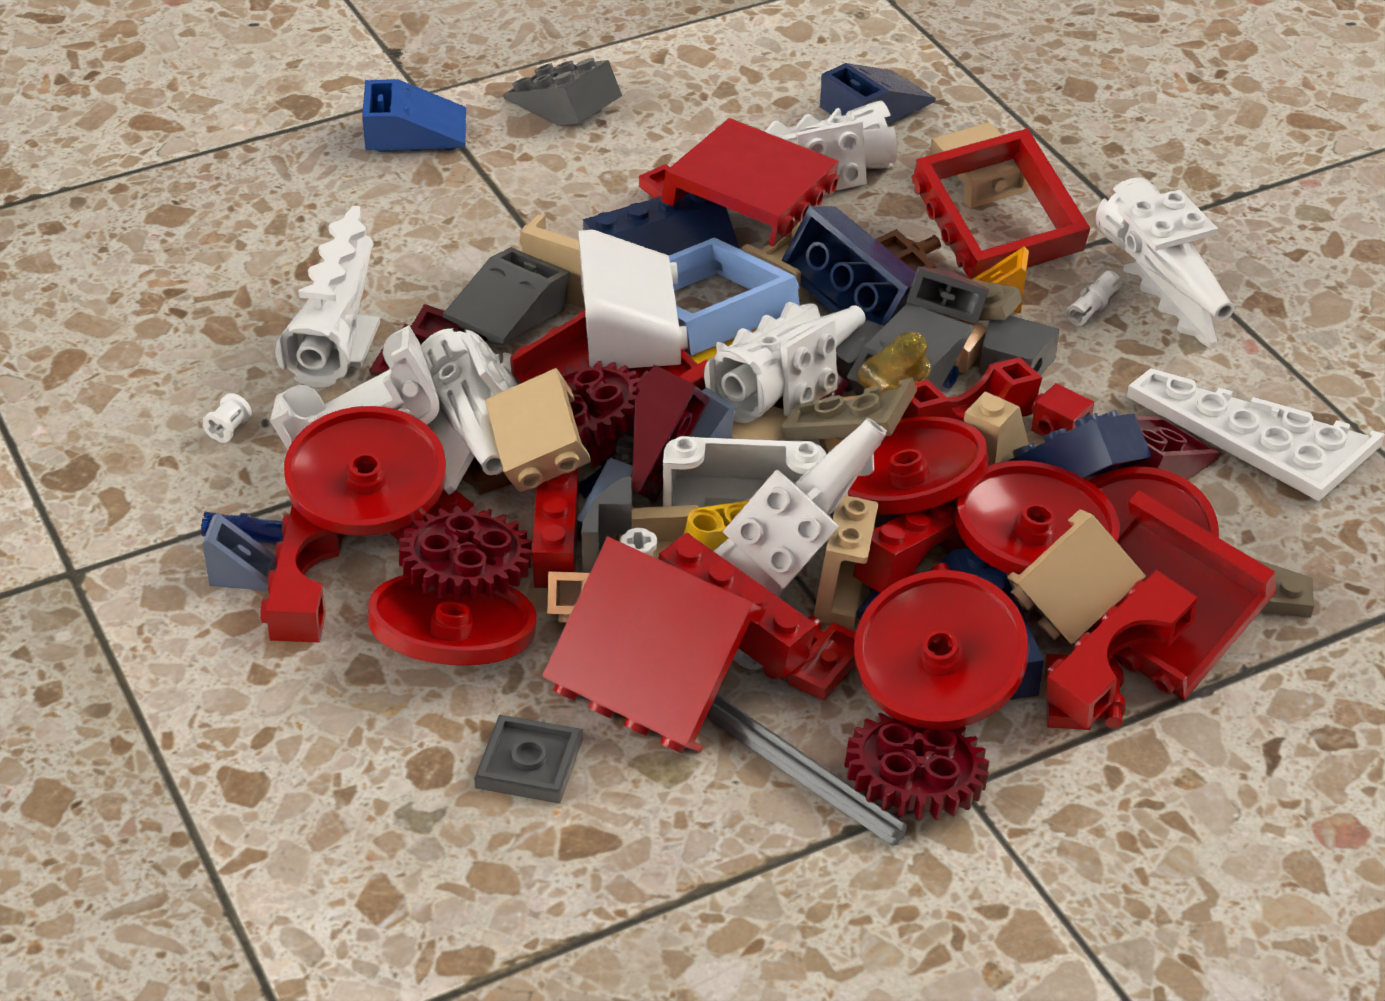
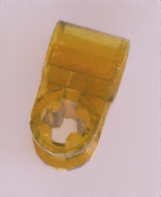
M914 332L899 335L891 344L875 356L869 358L862 365L858 373L859 384L864 388L879 386L880 391L883 392L899 387L900 380L913 377L915 383L926 379L931 370L930 362L925 356L927 351L926 339Z

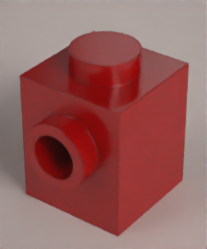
M1055 383L1044 394L1040 393L1033 401L1031 406V413L1033 414L1031 431L1044 437L1059 429L1065 428L1066 431L1076 428V420L1093 414L1094 401Z

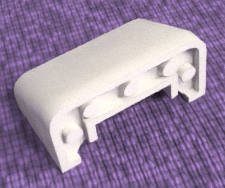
M596 230L578 231L589 366L593 367L598 361H602L603 367L616 362L617 369L624 365H627L628 368L652 367L654 364L656 366L680 365L681 349H688L686 326H679L673 284H678L677 262H670L669 255Z
M410 325L390 335L384 343L383 356L390 369L327 403L323 402L314 388L307 385L294 386L276 396L270 422L287 450L295 437L306 426L324 415L345 408L358 406L392 408L408 413L426 425L436 418L439 412V398L420 343Z
M678 437L667 443L664 449L663 507L698 505V508L750 500L775 470H779L795 484L805 472L826 455V452L821 446L810 441Z

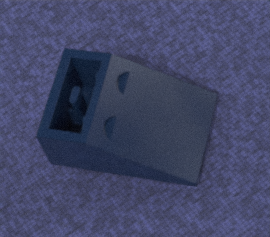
M845 63L821 74L820 108L831 115L836 108L841 110V116H845L850 110L872 102L883 101L891 115L884 117L886 123L889 124L936 101L934 96L893 70Z
M1114 410L1100 416L1094 413L1075 421L1076 428L1069 431H1066L1065 428L1056 430L1043 437L1045 443L1036 447L1032 443L1012 451L1014 458L1008 461H1034L1051 464L1069 470L1082 478L1099 476L1112 470L1131 467L1151 458L1152 455L1135 413L1119 415L1118 411Z

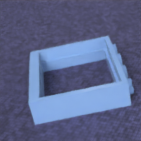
M715 237L669 255L670 262H677L678 284H673L674 291L715 274H719L749 289L746 292L693 314L676 306L679 326H686L688 349L683 350L691 356L716 346V342L723 343L735 338L738 330L741 328L749 331L758 328L762 317L765 315L772 316L774 319L780 318L788 302L800 306L798 295L800 287L796 276Z

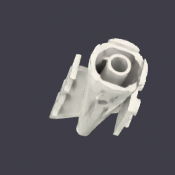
M883 101L872 102L850 110L845 116H841V110L836 108L827 120L819 121L811 114H806L793 127H787L776 120L765 131L838 160L836 174L839 175V183L836 190L867 184L866 169L890 168L894 166L891 162H896L897 159L896 134L894 126L888 127L884 117L891 115Z
M1131 178L1119 183L1113 188L1116 193L1111 196L1109 201L1104 198L1099 204L1096 212V226L1107 239L1136 259V262L1124 265L1123 271L1139 275L1142 278L1140 290L1157 295L1161 299L1158 307L1160 312L1177 316L1179 319L1177 330L1180 333L1195 336L1210 349L1216 347L1217 338L1210 314L1217 320L1223 321L1232 315L1234 304L1228 299L1191 241L1217 235L1218 228L1181 190L1160 194L1156 186L1144 178Z
M352 206L343 219L330 223L329 233L334 237V240L324 243L318 248L319 255L324 259V262L309 267L308 274L314 283L298 291L300 298L309 299L280 335L275 345V357L279 366L284 371L287 367L296 374L294 380L307 386L329 387L335 384L338 378H343L349 367L361 368L380 324V317L358 315L371 250L373 248V241L366 235V227L360 222V206Z
M788 302L780 318L774 319L772 316L765 315L762 317L755 332L751 333L744 328L738 330L732 345L726 346L724 343L716 342L717 353L708 360L704 369L705 387L711 389L735 406L734 422L748 423L762 416L782 396L784 416L788 417L794 406L819 400L837 389L836 348L856 329L864 325L866 320L865 314L860 307L854 305L820 317L816 304L809 303L798 306L795 303Z
M453 328L443 329L434 333L421 345L439 398V412L436 418L427 426L437 435L445 452L446 481L444 489L449 495L457 489L474 456L486 474L497 475L503 471L485 399L518 385L516 379L506 366L501 369L495 363L497 358L494 352L478 334L466 329V333L461 331L454 332Z
M866 418L857 429L805 472L795 484L779 470H775L724 529L723 533L728 539L716 548L714 552L777 597H780L790 582L840 527L830 518V515L843 498L848 496V490L857 476L871 475L874 471L873 453L880 446L887 430L870 418Z

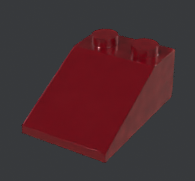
M654 364L650 372L646 371L643 373L636 386V393L638 395L635 399L632 489L649 500L656 502L663 489V459L666 444L681 436H691L710 398L696 385Z
M1163 416L1136 417L1152 457L1131 467L1163 469L1188 480L1217 461L1221 455V452Z

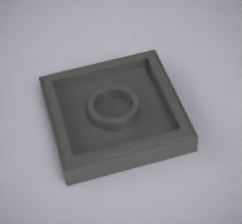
M499 714L474 777L475 788L560 804L583 741V729Z

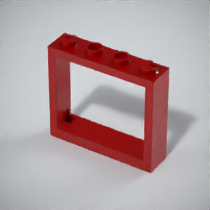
M1028 128L916 160L914 174L911 176L912 183L915 186L914 192L921 196L926 205L929 218L935 220L940 229L945 245L950 246L955 254L958 268L962 267L969 279L977 277L1024 246L1029 251L1027 267L1084 251L1091 228ZM1013 159L1056 229L982 251L940 180Z

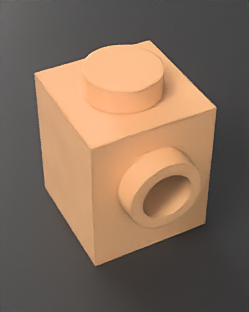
M549 572L547 614H558V622L567 623L590 573Z

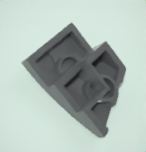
M622 477L612 483L599 494L587 510L581 532L583 573L591 572L607 536L616 540L618 534H625L628 530L632 529L631 477Z

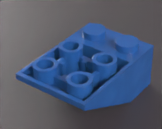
M399 79L365 80L362 112L365 150L386 152L402 149L420 151L422 149L453 150L465 148V106Z

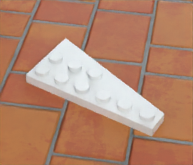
M1152 368L1128 386L1127 397L1317 501L1324 498L1379 449L1385 434L1371 430L1369 436L1349 430L1350 424L1337 420L1334 425L1315 421L1309 412L1255 397L1252 398L1251 402L1233 398V391L1218 388L1216 392L1196 387L1194 380Z

